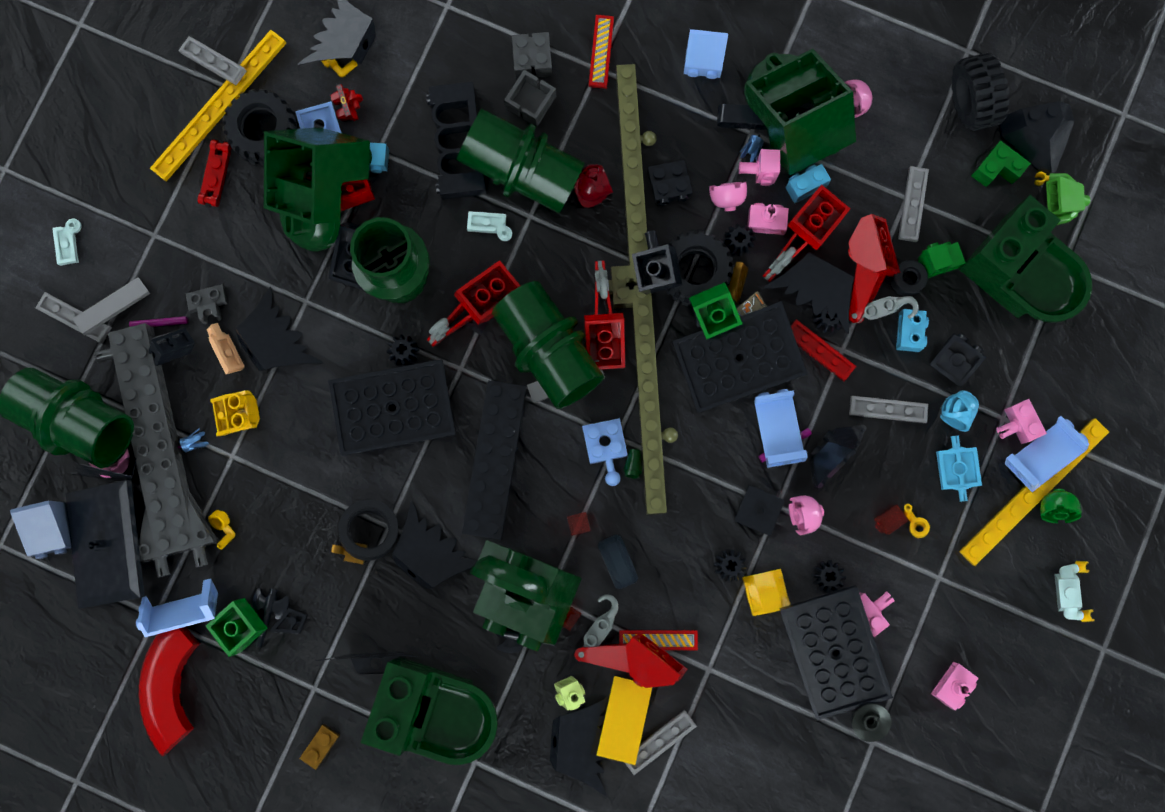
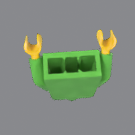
M1041 171L1035 175V177L1042 178V180H1036L1034 182L1035 185L1041 186L1047 181V207L1049 211L1061 220L1057 225L1070 222L1078 216V212L1084 211L1085 206L1090 204V196L1084 195L1083 184L1076 182L1069 174L1050 173V175H1046V173Z

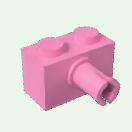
M761 149L756 163L739 162V174H756V183H761L762 186L774 184L780 173V150Z
M763 203L751 205L748 210L747 231L752 229L755 233L784 235L787 231L789 208L774 204L772 207L771 204L765 206Z
M1029 399L1004 409L1010 423L997 428V433L1005 430L1004 433L999 434L1001 439L1016 433L1021 444L1033 441L1047 434Z
M887 591L874 602L865 593H859L873 637L890 625L881 612L891 603L895 602L893 597L890 598L891 595Z
M953 662L931 694L950 709L956 711L957 708L960 709L964 705L965 697L969 696L968 693H971L976 688L978 677L959 663Z

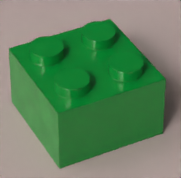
M725 282L689 298L706 339L742 325Z
M245 598L232 601L215 619H212L206 625L228 657L241 653L268 629Z

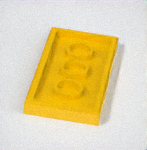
M614 676L597 756L636 765L653 687H640L633 680Z

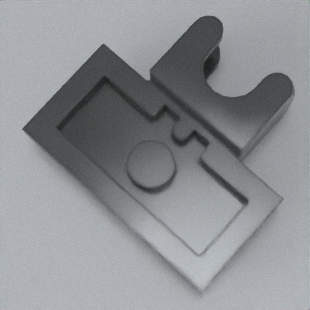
M223 284L186 293L189 312H198V318L203 324L208 323V317L211 314L218 321L222 319L219 306L228 304Z

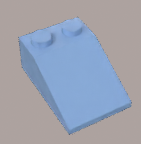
M690 29L685 55L684 74L690 77L706 76L709 79L720 78L728 33Z

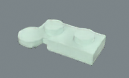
M469 211L467 231L495 233L501 241H508L512 238V230L506 226V214Z
M75 218L69 219L65 227L53 228L56 260L60 266L79 263L75 234L81 230L82 225Z

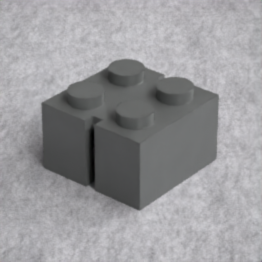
M549 32L532 33V37H529L528 34L512 35L516 79L519 78L523 70L532 74L531 67H535L536 77H551L552 65Z
M523 70L504 100L505 108L519 117L522 114L524 120L537 127L556 98V88L541 80L539 90L538 77Z

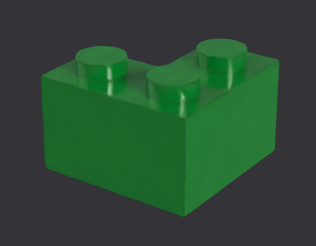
M999 141L971 176L985 187L998 174L1013 184L1021 177L1031 163L1005 143Z
M938 242L930 244L917 258L918 262L926 268L928 278L958 269L966 263L958 242L953 244L946 242L940 245Z

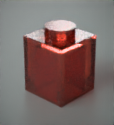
M897 504L892 505L874 518L877 522L875 524L877 529L885 534H891L909 521Z
M586 512L567 516L572 536L591 532Z

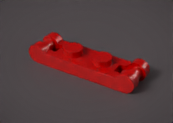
M210 141V152L201 192L198 195V204L205 205L208 203L211 206H219L232 149L228 142ZM218 150L223 151L222 155H217ZM209 192L213 193L212 197L208 196Z

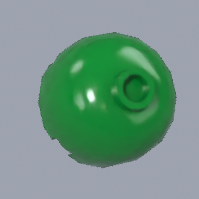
M1064 489L1053 490V492L1044 496L1041 501V519L1046 522L1058 523V520H1065V523H1070L1082 517L1080 501L1076 495Z

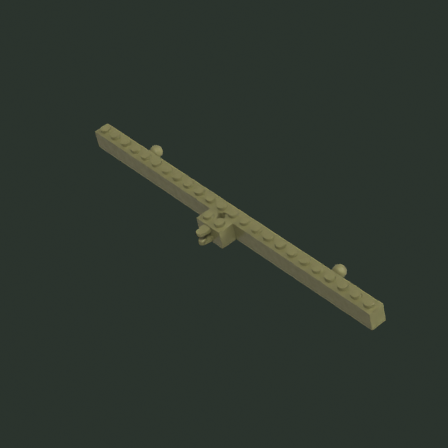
M635 64L616 65L629 266L611 267V280H608L609 295H612L613 309L632 308L646 515L666 514L662 440L673 443L678 438V432L674 428H667L664 432H661L651 294L646 295L639 292L632 254L648 250L644 234L647 232L641 143L646 146H652L655 144L657 137L652 131H646L643 135H640ZM629 284L635 285L633 290H630L629 287L626 286H628Z

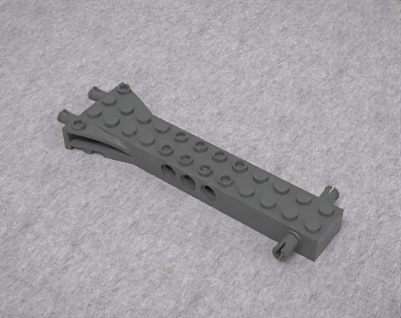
M146 323L109 332L108 336L111 347L94 352V356H98L95 357L97 363L114 359L125 414L130 416L134 423L131 442L134 456L137 458L136 465L146 507L139 542L140 561H154L157 578L171 575L167 558L178 553L193 551L196 568L209 565L204 548L216 544L220 540L215 536L211 525L204 518L203 512L190 493L181 450L178 448L180 445L162 364L156 366L154 363L155 354H149L150 340L163 335L155 336L154 328Z

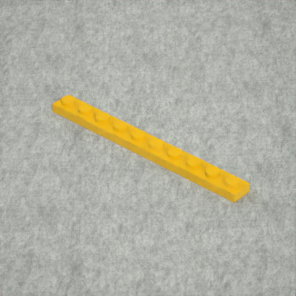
M270 30L240 64L247 72L239 83L234 85L226 80L150 169L167 182L226 114L225 110L227 106L231 107V101L234 98L236 100L240 98L239 94L246 91L286 45V41Z
M1096 418L1092 419L1079 432V434H1084L1088 439L1089 446L1087 451L1035 491L1031 492L1024 486L959 551L973 566H976L1109 433Z

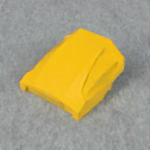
M244 390L210 399V402L213 404L217 428L216 436H225L242 430L257 428L260 416L257 400L251 391Z
M781 569L742 577L752 616L780 611L779 608L790 605Z

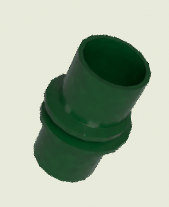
M481 108L456 160L492 178L493 184L497 186L500 183L503 184L504 196L510 197L517 191L543 206L560 213L582 171L584 162L548 144V135L543 132L540 136L535 137L536 126L530 124L523 131Z
M376 217L360 225L356 229L350 245L352 271L356 282L367 294L381 300H388L392 303H406L414 300L423 292L429 274L430 257L423 239L413 229L401 225L390 218ZM393 259L394 263L389 266L387 261Z
M539 281L529 282L516 288L494 307L492 315L514 346L513 353L517 357L515 366L519 372H532L556 409H563L577 402L604 379L603 373L581 343L585 337L582 330L573 331L578 324V320L576 317L564 318Z
M24 368L16 372L7 381L0 394V414L2 417L30 431L40 447L53 455L72 453L99 468H106L116 463L124 455L131 443L134 431L132 418L103 403L101 395L91 390L89 385L79 379L68 380L63 383L36 368Z

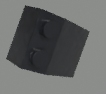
M347 221L340 224L328 279L362 289L356 282L353 274L352 256L350 253L351 239L360 225Z

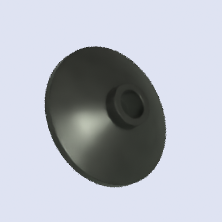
M877 703L862 705L855 711L852 717L854 733L866 742L881 740L888 734L891 728L892 721L889 712L885 707ZM872 717V721L867 722V719Z

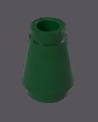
M629 450L623 469L625 477L640 478V474H642L640 450Z

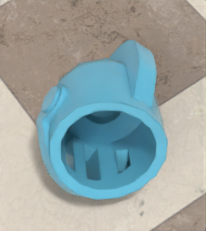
M961 390L946 398L941 407L942 414L940 418L956 430L967 432L976 417L979 402L970 392Z

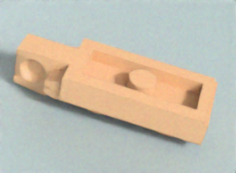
M218 323L211 324L207 328L209 342L225 374L243 370L245 368L229 334L226 335L225 332H222Z

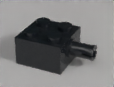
M657 231L644 233L648 250L632 254L639 292L647 295L682 286L675 247L669 244L659 247Z

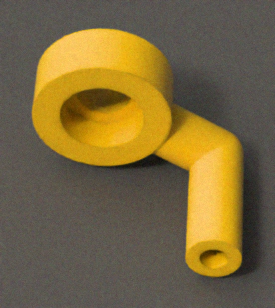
M335 59L320 60L326 68L331 67L341 78L358 66L354 60L350 61L343 68L339 66Z
M906 504L904 506V515L911 522L909 527L910 533L916 538L927 536L930 530L929 522L924 518H917L912 512V506ZM922 526L923 531L918 532L916 527Z
M215 510L208 519L215 529L223 530L226 534L217 543V547L222 550L235 537V532L228 525L230 520L227 513Z

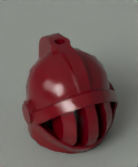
M599 164L585 166L574 185V190L580 204L586 208L599 204L609 194L613 193L604 168Z

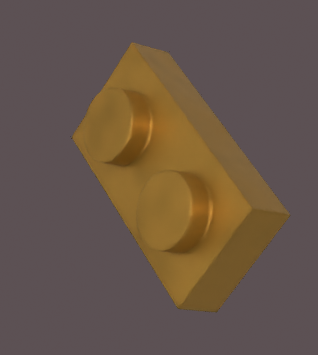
M736 262L735 267H733L730 285H728L734 304H739L749 270L742 262Z
M323 724L299 759L316 770L340 735Z

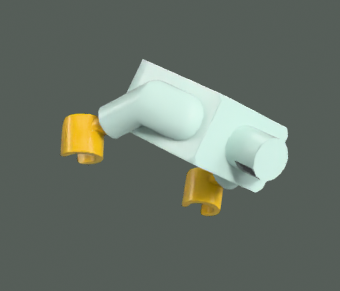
M1076 561L1075 564L1061 567L1059 574H1054L1058 611H1063L1067 619L1081 620V622L1094 621L1091 618L1092 609L1080 611L1082 608L1079 577L1076 575V573L1089 572V570H1086L1088 561Z

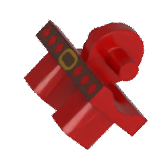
M342 84L337 85V91L330 95L335 105L342 103V108L336 110L337 118L341 121L348 119L352 121L359 120L356 109L360 108L359 103L363 101L362 95L356 94L355 90L349 91L348 88H343Z

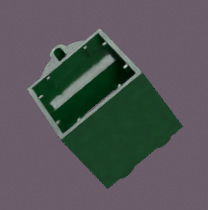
M814 49L799 56L771 53L750 72L744 87L746 102L767 127L771 150H780V164L789 175L802 171L821 159L835 154L856 142L853 91ZM812 101L815 108L801 115L798 113L795 118L789 120L786 115L787 112Z
M320 127L264 131V208L279 213L285 235L296 245L309 251H322L328 249L335 242L340 228L341 186L344 182L369 179V165L372 161L370 141ZM309 171H312V181L306 180V174Z
M1031 195L1000 221L959 269L1016 318L1027 313L1033 318L1044 322L1068 320L1084 309L1092 292V278L1085 262L1051 233L1061 220ZM1034 251H1036L1034 255L1028 260V262L1022 267V269L1017 273L1018 269L1025 263V261L1031 256V254Z
M486 540L478 561L472 566L470 574L485 581L473 613L485 617L482 628L504 636L507 628H510L520 633L516 643L539 651L542 643L556 644L582 578Z
M397 657L387 662L361 743L398 756L404 751H409L442 763L463 765L477 760L490 748L497 732V712L490 697L482 689L473 685L472 680ZM422 697H431L422 728L413 726L420 711Z

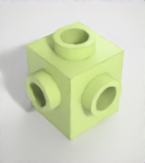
M573 676L554 683L557 691L555 698L559 706L562 705L566 710H575L580 707V704L585 703L583 697L585 690Z

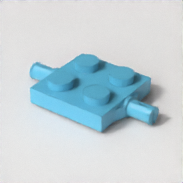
M959 435L951 436L952 448L936 452L941 490H958L959 502L968 501L966 489L982 486L977 447H960Z

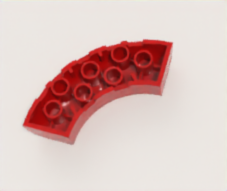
M187 627L157 634L148 649L141 669L139 681L140 712L147 734L161 756H165L194 729L184 712L183 706H181L179 694L183 667L201 643Z

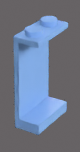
M782 389L778 390L775 394L764 392L755 397L754 404L767 468L805 462L808 458L806 450L803 449L793 401L794 390Z
M1062 416L1058 418L1054 426L1046 431L1047 434L1035 439L1016 455L1012 453L1006 458L1005 465L1031 492L1039 488L1088 449L1087 437L1082 433L1079 434L1074 429L1072 422L1068 419L1065 420Z
M212 579L203 580L202 594L152 607L147 596L142 597L141 605L139 606V616L136 619L138 630L142 631L144 637L215 619L218 591Z

